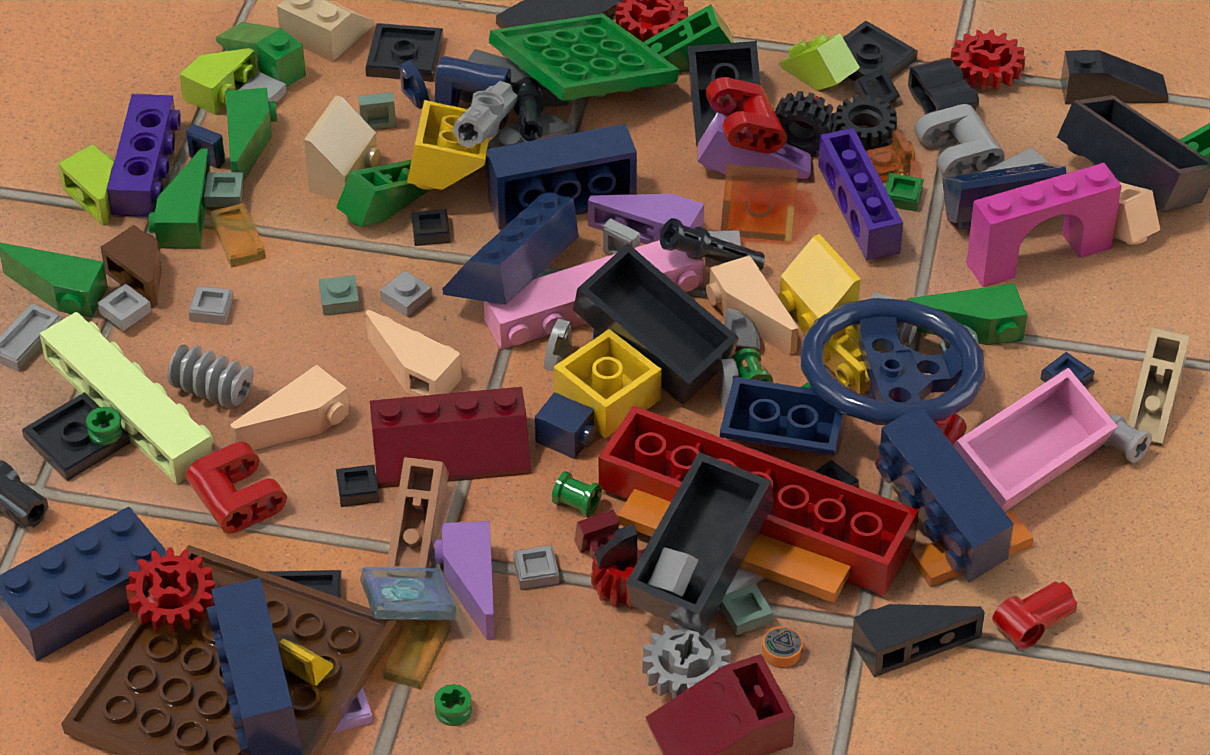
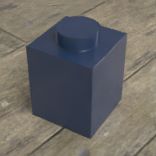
M554 392L535 415V442L575 459L584 447L588 448L595 439L597 428L594 426V409Z

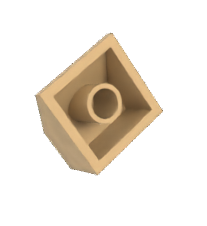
M283 0L277 6L279 28H282L303 44L304 49L332 62L374 26V20L331 0Z
M340 96L334 97L304 139L309 192L335 200L340 199L351 171L376 167L380 159L376 132Z

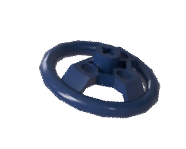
M870 298L841 304L817 318L801 341V371L815 394L842 414L875 425H887L919 405L925 409L934 422L946 420L970 405L985 381L984 354L968 329L941 310L910 300ZM897 322H904L929 330L951 346L943 354L923 355L901 344L897 333ZM858 324L859 349L870 379L869 397L854 393L832 377L824 364V348L831 337L852 325ZM945 392L937 398L924 400L930 393Z

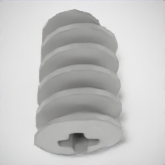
M183 344L179 346L171 358L167 377L169 383L175 388H182L187 393H195L199 398H207L210 402L221 404L226 409H233L241 405L248 396L254 379V369L251 366H245L241 369V364L238 361H232L229 364L226 356L216 358V354L211 350H207L203 354V349L199 345H194L189 350L188 346Z

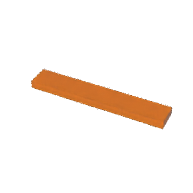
M634 489L617 515L620 521L619 525L625 527L633 524L637 532L652 537L671 502ZM760 533L757 534L740 566L742 570L833 603L848 580L851 566Z

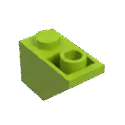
M822 33L808 42L803 40L789 48L787 51L790 55L779 62L782 69L817 91L840 83L860 68L840 33L829 37Z
M247 48L200 55L179 74L183 100L216 115L226 105V91L239 90L257 73L254 50Z

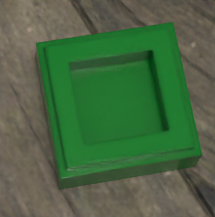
M889 173L885 189L895 208L916 212L923 190L924 179Z

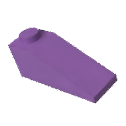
M717 112L698 142L697 162L710 171H718L727 176L807 179L811 174L810 154L787 143L780 150L770 154L731 146L722 130V124L728 116Z
M674 194L590 196L588 199V226L603 231V225L611 218L639 232L640 243L649 244L660 240L662 228L671 218L679 219L683 225L691 228L703 227L704 204Z
M490 521L442 523V539L435 540L436 563L444 564L445 581L486 640L495 639Z

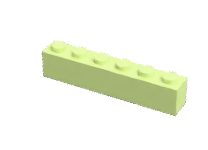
M75 312L39 333L44 359L81 394L85 392L100 407H111L117 410L120 414L122 428L129 434L130 441L176 485L186 479V471L193 462L213 453L212 444L214 440L210 431L204 425H198L194 422L186 408L180 403L175 404L167 396L166 391L159 383L150 381L145 376L140 365L136 362L131 363L123 355L120 347L115 342L106 340L94 322H87L79 313Z

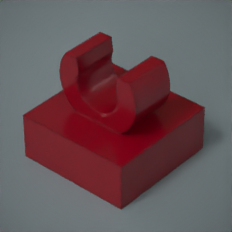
M614 509L577 522L574 541L580 553L589 550L590 557L594 560L598 547L601 544L606 545L611 539L616 537L614 532L619 529L620 521Z

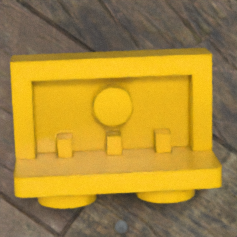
M849 326L833 335L825 346L824 364L836 374V377L844 386L849 385L857 394L862 395L870 389V379L859 349V333L853 326Z

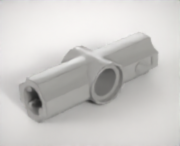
M499 81L496 85L489 86L485 91L474 93L471 106L454 125L453 134L458 138L460 145L472 148L475 144L482 143L486 137L497 135L500 122L514 108L517 101V94L513 92L511 84Z

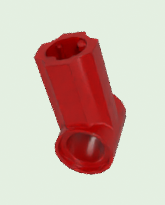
M1054 581L1023 600L1018 596L1008 598L998 606L993 614L992 621L1020 650H1025L1036 644L1047 628L1075 613L1077 601L1073 596L1072 589L1064 581L1061 583Z

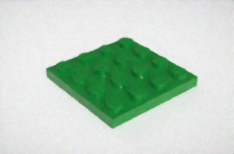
M604 14L490 30L489 44L562 101L573 102L577 98L588 96L603 97L606 93L618 91L632 92L636 88L642 87L657 88L663 84L677 82L679 69Z

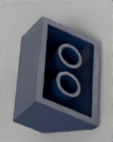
M1043 162L942 178L947 220L959 223V228L971 227L973 203L975 200L1067 174L1066 167Z
M734 377L719 437L835 456L839 453L846 415L817 396L813 389Z

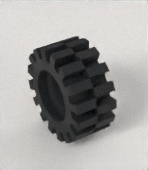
M797 91L795 97L792 93L786 95V98H781L775 110L787 135L786 143L804 152H808L811 157H815L817 152L819 153L820 135L835 132L838 123L836 122L837 114L832 113L833 106L831 104L824 106V98L820 97L818 101L813 99L814 93L809 92L807 97H804L803 91ZM794 121L806 122L813 128L802 127Z
M865 95L864 100H860L859 96H853V102L846 99L843 101V106L840 104L837 106L835 113L837 114L836 122L838 123L835 132L854 128L869 158H872L873 152H875L877 157L883 155V150L888 152L891 149V145H894L897 112L895 109H891L890 103L886 102L882 105L881 98L877 97L875 101H871V96ZM859 125H868V126H872V128H862V127H858V126H859Z

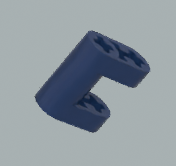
M443 55L439 60L436 71L435 102L459 107L461 91L470 93L485 91L489 86H494L499 81L511 84V69ZM509 113L500 122L499 129L502 130L505 127Z

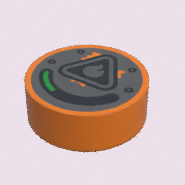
M781 626L770 629L763 637V657L768 663L777 667H789L796 664L803 654L802 636L796 630L789 627Z

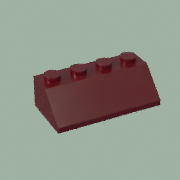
M522 386L369 401L378 488L400 486L404 457L443 462L449 472L447 482L531 474L527 417Z

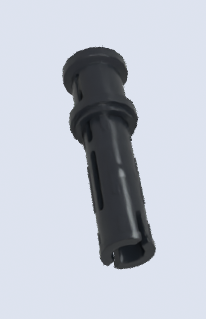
M527 77L518 80L514 84L513 92L517 94L514 110L519 115L520 135L526 141L537 140L536 134L540 138L543 133L541 125V113L544 109L543 87L536 79Z
M671 218L664 224L661 231L660 245L664 250L673 251L676 249L685 252L691 259L706 257L721 263H727L750 255L760 271L764 267V253L712 237L703 227L691 228L683 225L679 219Z

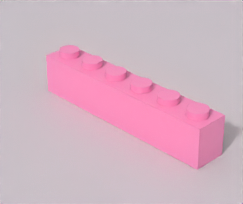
M660 240L634 248L685 292L703 286V258L691 259L685 252L676 249L673 251L664 250L660 245ZM615 254L533 279L506 305L484 301V321L500 349L503 350L550 335L558 318L570 321L571 328L587 323L573 311L577 288Z

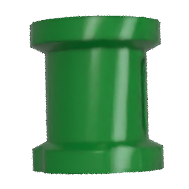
M741 349L730 358H734V361H736L738 377L773 383L771 374L764 370L760 364L761 356L756 349ZM745 360L748 366L744 367L742 361Z
M564 471L553 487L552 503L558 506L564 503L581 510L582 515L590 517L599 505L602 485L595 482L589 485L574 479L571 473Z

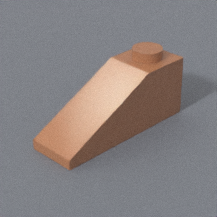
M404 457L386 574L426 578L443 512L449 475L443 462Z

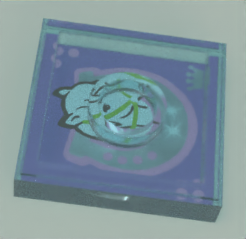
M362 568L360 581L375 619L455 620L456 606L440 569Z

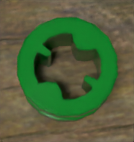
M100 407L87 415L88 435L92 442L98 445H108L116 442L121 437L123 430L120 414L117 410L111 407ZM102 424H107L108 427H106V428H101V425H102Z
M451 684L440 688L436 692L434 698L435 714L441 723L447 726H458L467 722L471 717L472 707L470 692L465 687ZM454 702L460 703V705L455 704L452 709L446 708V705L451 706Z

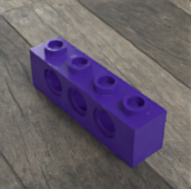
M131 95L107 187L111 215L149 217L150 212H155L157 198L164 191L162 180L163 178L167 179L169 176L170 164L168 155L174 154L175 151L174 131H179L181 126L180 110H175L173 95Z
M854 128L820 135L818 167L866 261L900 254L903 221Z

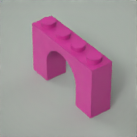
M1101 163L975 200L973 203L966 264L982 287L1015 278L1019 248L1025 236L1042 221L1061 214H1065L1062 235L1079 258L1111 249L1121 184L1106 164Z

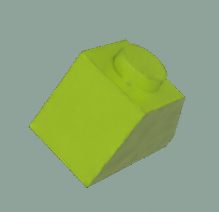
M92 144L59 162L58 167L62 189L104 226L109 223L111 216L107 187L114 159L108 153L104 154Z

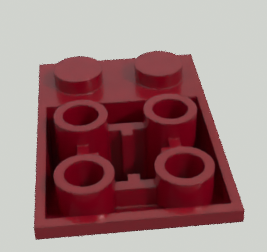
M762 654L722 666L646 716V722L663 755H767L793 746L795 715Z

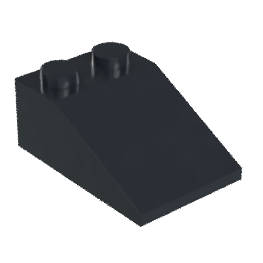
M757 41L688 46V70L696 146H698V142L717 114L706 97L707 86L712 81L728 77L761 86Z

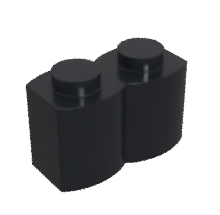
M946 57L910 66L908 87L915 101L922 106L925 115L961 104L971 105L976 111V108L979 106L978 94L964 80L961 68L956 66L950 58Z

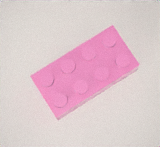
M1067 368L958 439L953 447L1005 512L1101 448L1118 426L1073 372Z

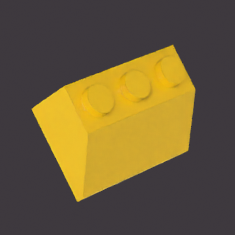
M424 100L407 183L415 184L418 188L424 190H432L434 188L443 190L484 166L489 137H486L482 143H477L472 148L460 145L458 138L453 134L455 122L468 109Z

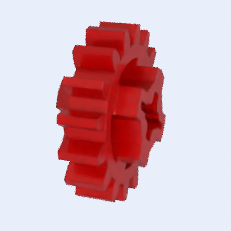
M622 0V3H617L615 23L641 42H644L687 18L688 7L684 6V0Z
M991 29L988 33L976 30L975 36L965 33L963 41L956 40L955 47L951 51V60L956 66L961 68L964 80L969 79L970 87L976 83L981 84L982 90H986L988 86H993L996 90H999L1001 83L1012 86L1013 79L1019 80L1021 78L1026 56H1024V47H1017V39L1008 41L1007 33L996 36L994 30Z
M168 547L166 556L160 557L156 551H152L151 562L148 563L143 559H139L137 561L139 572H129L130 584L126 585L127 599H129L131 613L138 612L139 623L141 624L152 620L153 631L156 632L161 628L162 624L168 625L170 633H174L176 624L181 623L183 627L189 630L191 629L190 619L194 617L199 621H203L205 619L203 608L207 609L214 606L211 589L216 587L215 581H212L211 567L204 568L201 556L191 561L189 550L184 549L180 556H175L173 548ZM196 582L198 585V590L196 595L194 596L192 594V591L194 590L193 584ZM148 584L150 589L148 590L149 596L146 598L144 591Z

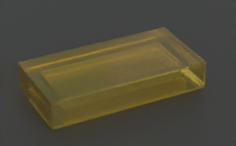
M244 203L210 212L211 223L231 268L266 259L265 249Z
M409 619L383 668V679L421 690L452 629L451 620Z

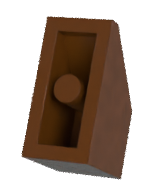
M133 225L100 247L102 260L107 275L122 286L124 284L130 286L150 301V306L153 308L158 305L161 277L160 245L153 235L146 234Z

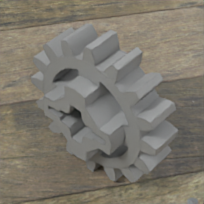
M666 624L663 626V636L652 633L650 635V644H644L642 673L647 674L648 686L657 684V695L662 696L667 692H671L673 699L722 666L730 664L731 652L726 650L725 638L715 640V629L713 628L708 629L704 635H701L696 631L679 625L678 629L672 630Z

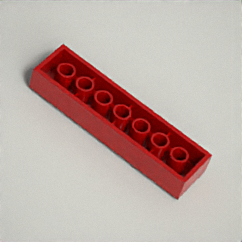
M632 406L598 457L599 484L602 485V490L626 499L630 497L634 489L671 502L698 452L771 480L774 504L758 533L849 565L851 568L847 582L884 596L916 540L918 509L636 406Z

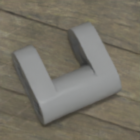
M961 104L926 114L915 125V134L925 147L932 148L956 141L960 143L959 145L947 148L938 157L937 166L945 177L982 172L1004 160V151L971 105Z

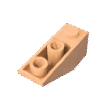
M371 310L366 312L368 340L405 392L413 396L449 393L461 381V353L455 351L450 346L442 345L424 336L419 331H413L398 324L387 316H382Z

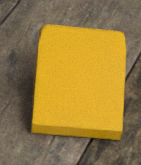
M282 639L279 642L284 669L306 682L317 686L333 669L331 662L305 647L286 639Z

